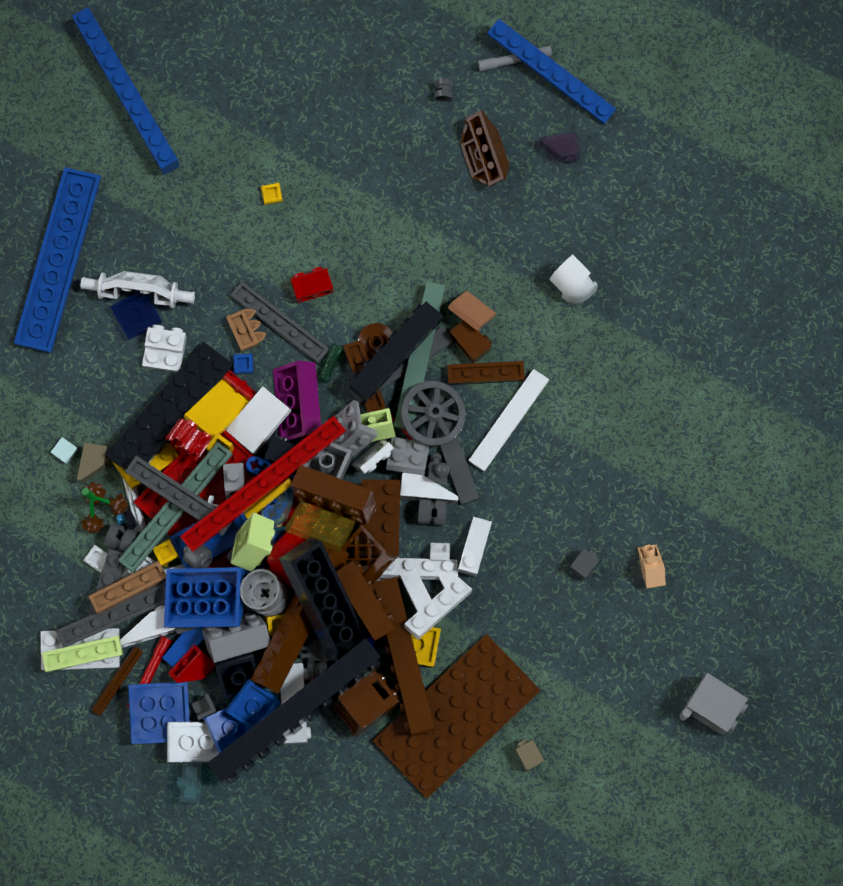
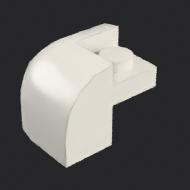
M573 254L550 278V281L563 293L562 299L574 304L582 303L589 299L597 291L598 287L597 283L592 282L589 274L591 273Z

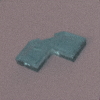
M290 486L275 498L277 503L261 510L263 517L274 521V527L288 519L295 497L292 487Z

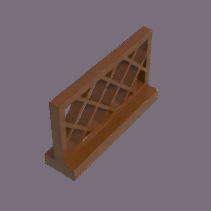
M361 525L341 547L346 552L349 547H355V558H347V560H355L356 564L359 563V560H367V570L362 575L366 581L370 579L372 584L398 558L393 552H389L365 525ZM362 532L367 535V544H359V536ZM359 546H367V558H359ZM372 546H377L382 551L377 558H372Z

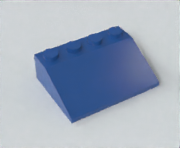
M241 567L166 569L164 628L240 627L245 605L240 595V587L248 571Z

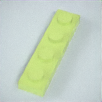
M120 636L42 653L45 672L123 656Z

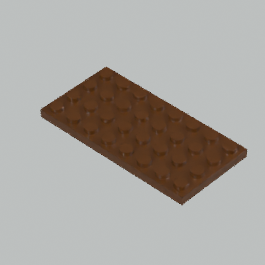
M486 634L425 691L435 731L412 736L411 732L406 731L404 721L408 719L405 712L395 719L373 742L427 799L541 690Z

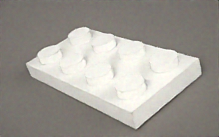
M106 629L70 646L120 636V629ZM41 631V671H45L42 653L63 648L56 631ZM120 656L60 670L120 668Z

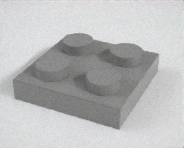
M392 437L391 445L393 449L390 451L391 455L388 457L386 470L424 475L429 446L420 444L415 440Z

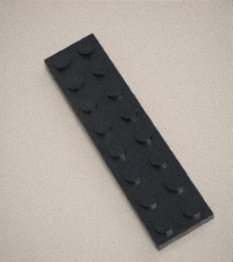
M203 342L105 454L106 457L124 471L129 467L135 456L150 464L169 442L165 438L176 422L181 418L186 420L184 415L223 379L224 375L232 369L233 364Z

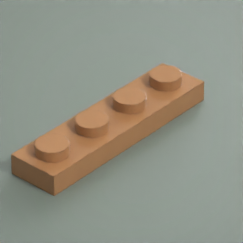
M159 561L88 597L97 615L166 581V574Z

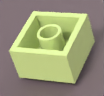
M254 512L236 533L231 564L251 572L256 566L261 565L263 558L268 556L272 550L271 540L275 534L273 520Z

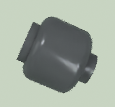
M187 545L183 550V560L192 568H207L212 562V551L205 545H202L195 552H192Z

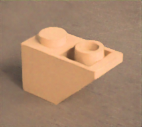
M657 544L638 547L646 588L666 585L665 567Z

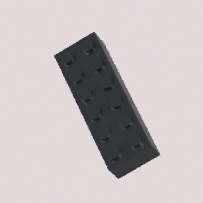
M308 538L279 558L327 658L338 661L363 640L367 639L369 641L321 540Z

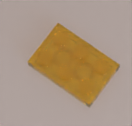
M301 501L289 520L285 531L304 539L313 538L321 540L325 547L340 552L354 527L355 521Z

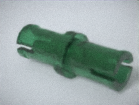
M332 343L327 358L323 360L324 365L317 377L319 380L329 383L334 368L338 366L339 356L344 349L342 346Z

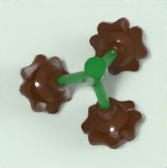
M91 482L90 486H85L82 494L84 498H87L86 501L90 506V514L86 517V520L81 521L82 529L87 530L88 533H97L101 528H104V520L99 519L94 514V504L106 503L107 506L111 507V512L115 517L124 513L128 504L123 494L116 495L115 499H105L106 490L102 489V484Z

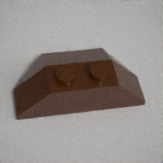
M480 110L465 119V127L460 145L471 177L491 187L506 179L509 161L497 128L486 114Z

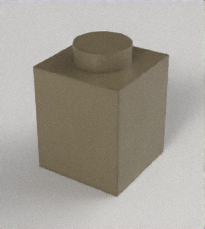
M526 739L517 744L518 748L515 749V752L525 771L544 762L533 740L528 742Z

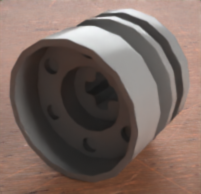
M264 569L254 570L247 574L240 587V595L243 602L258 614L267 617L276 616L281 613L287 606L290 598L286 583L272 572Z

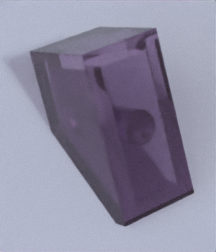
M577 133L540 137L539 146L560 162L565 161V163L570 164L579 160L580 149Z

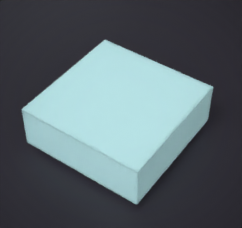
M62 437L52 449L51 454L67 464L78 448Z

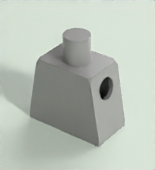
M243 463L223 464L226 499L235 494L231 492H237L245 486Z

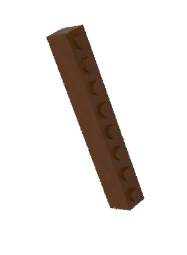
M322 540L335 570L338 571L343 568L349 553L333 543ZM296 593L291 599L251 678V681L277 694L280 692L312 629Z
M397 577L374 582L375 590L373 593L376 597L380 596L386 605L383 608L386 614L391 613L396 621L394 624L395 629L383 637H387L389 643L385 645L387 655H392L393 663L390 664L392 675L396 674L398 682H395L397 694L401 693L403 701L399 702L402 713L406 712L408 719L404 721L406 731L411 732L412 736L435 731L411 633L404 628L407 617Z

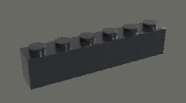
M427 301L423 305L419 304L413 310V316L410 319L407 317L401 323V329L398 332L394 331L388 337V343L385 346L381 345L375 351L376 356L372 360L369 358L362 365L363 370L359 374L356 372L350 378L349 389L367 403L442 322L443 315Z

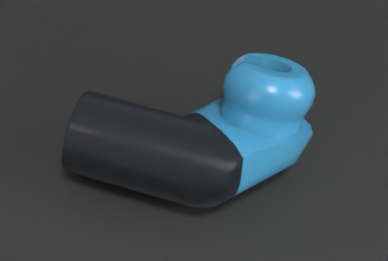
M125 511L116 516L117 523L120 525L125 523L129 529H135L138 526L131 511Z

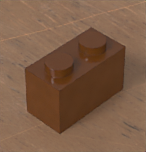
M464 320L450 331V336L472 363H476L491 351L490 344L492 342L490 339L475 330Z

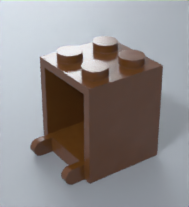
M374 670L340 695L332 708L334 713L338 714L350 729L351 735L357 738L393 711L399 700L397 693L386 685L383 675Z

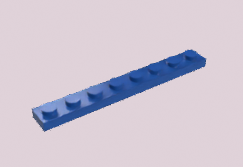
M500 19L488 31L487 35L601 123L605 124L615 112L616 108Z

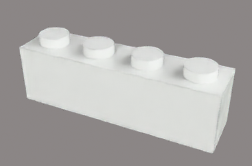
M303 663L293 664L281 688V705L305 687L304 680H308V669L304 668ZM307 721L302 724L303 728L294 735L290 733L285 737L287 741L283 744H308L307 739H311V727H307Z

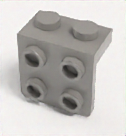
M353 400L335 416L346 430V433L339 437L335 444L352 450L353 457L377 437V430L361 423L358 401Z

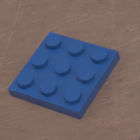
M187 682L128 685L131 745L167 743L168 722H190Z

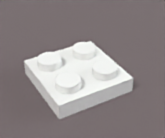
M379 440L351 465L359 472L370 473L377 467V462L385 460L391 455L390 451L393 447L389 442Z

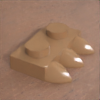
M243 309L226 317L241 352L258 346L266 336L264 332H254L259 328L260 321H249L256 312L254 309Z

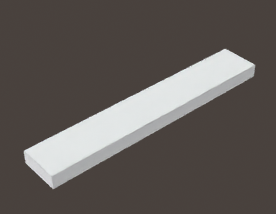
M535 369L532 370L468 462L481 471H486L549 382L548 378Z

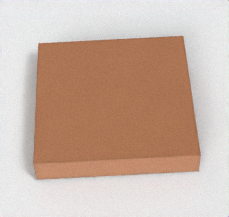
M468 291L451 302L448 307L449 310L477 331L496 315L493 310Z

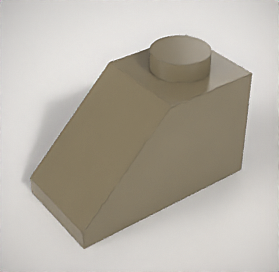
M84 442L77 481L80 484H84L106 469V464H110L111 460L105 455L109 450L107 446Z

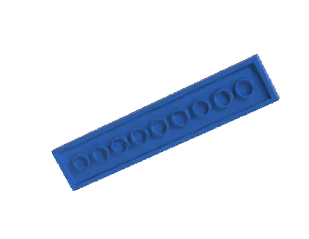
M64 167L14 340V344L17 346L52 354L101 182V175Z

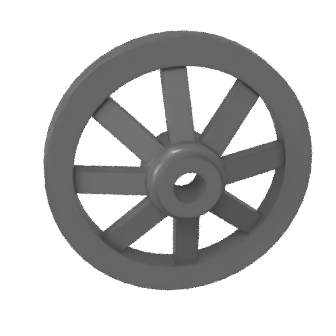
M426 381L413 387L404 397L400 410L401 422L407 434L418 443L426 446H440L453 440L462 430L465 422V406L460 395L449 385L438 381ZM434 389L433 403L422 390ZM440 391L451 397L442 404H439ZM416 394L426 407L409 404ZM455 403L457 415L444 411V409ZM432 409L437 411V415L432 413ZM408 411L424 413V416L411 424ZM442 417L456 422L451 432H449ZM428 421L429 425L425 437L415 429ZM436 422L444 437L432 438Z

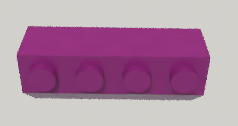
M298 360L273 369L275 397L292 410L278 427L279 436L289 439V443L301 442L321 426L316 364L314 362Z

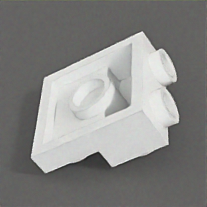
M153 325V328L148 327L142 367L178 372L182 366L187 339L186 333H183V330L180 328H172L169 331L164 330V327L160 325Z

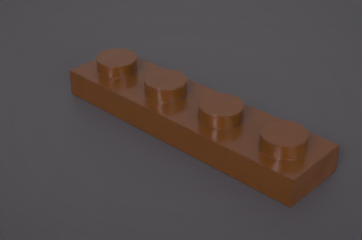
M362 340L343 346L353 375L356 372L359 374L363 370L362 365L368 360ZM380 389L367 403L363 401L367 413L387 409Z
M524 361L447 365L448 385L525 381Z

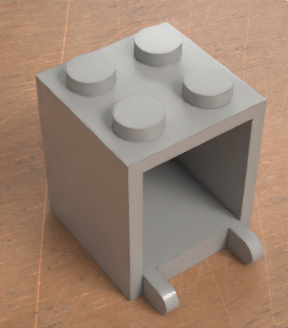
M707 673L698 684L679 718L681 721H685L691 715L723 736L734 730L738 723L735 719L737 716L743 715L748 707L746 704L748 698Z

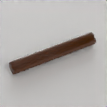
M135 646L132 648L92 708L95 714L102 715L143 654L141 649Z

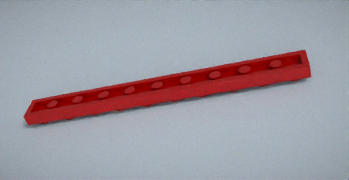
M335 416L331 417L181 535V539L192 552H195L294 474L300 465L304 466L346 433L345 428Z

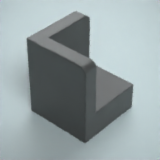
M209 694L192 703L200 722L204 721L203 718L217 712Z

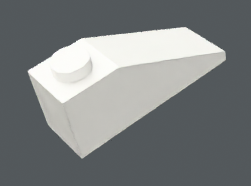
M402 473L400 499H430L432 502L446 500L447 503L458 504L457 495L429 480L424 475Z
M473 517L458 568L459 573L477 577L492 524L491 521Z
M165 605L154 608L155 611L150 612L120 640L122 648L176 632L175 628H164Z

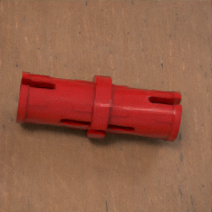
M231 370L224 375L223 380L232 386L236 393H240L249 402L257 394L255 390L247 385L245 380L242 381Z

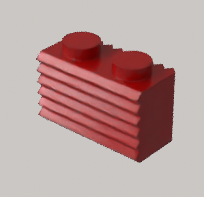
M316 267L311 270V273L304 274V272L295 274L294 278H291V284L298 304L334 293L327 268Z

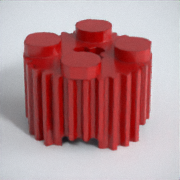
M181 418L176 422L165 439L171 441L170 446L177 452L191 455L189 459L197 461L212 437L207 432H201L196 429L197 424L190 419L186 421Z

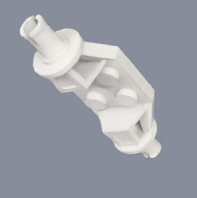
M123 271L107 278L106 273H101L99 280L85 277L81 279V289L97 291L99 299L103 297L117 299L120 296L121 290L132 291L136 289L145 294L154 292V304L169 305L170 308H175L177 301L194 304L195 292L180 291L177 282H173L172 285L162 276ZM114 287V291L105 290Z

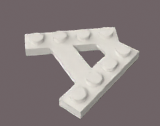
M397 558L380 577H397V579L402 580L417 610V613L404 624V628L417 640L472 592V588L458 577L457 560ZM421 579L440 580L444 589L431 600Z

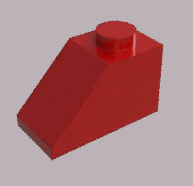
M194 644L168 674L177 683L201 680L212 672L215 663Z

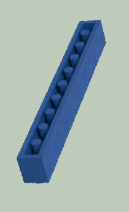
M87 7L72 15L77 29L162 174L166 175L180 167L177 157L90 9Z

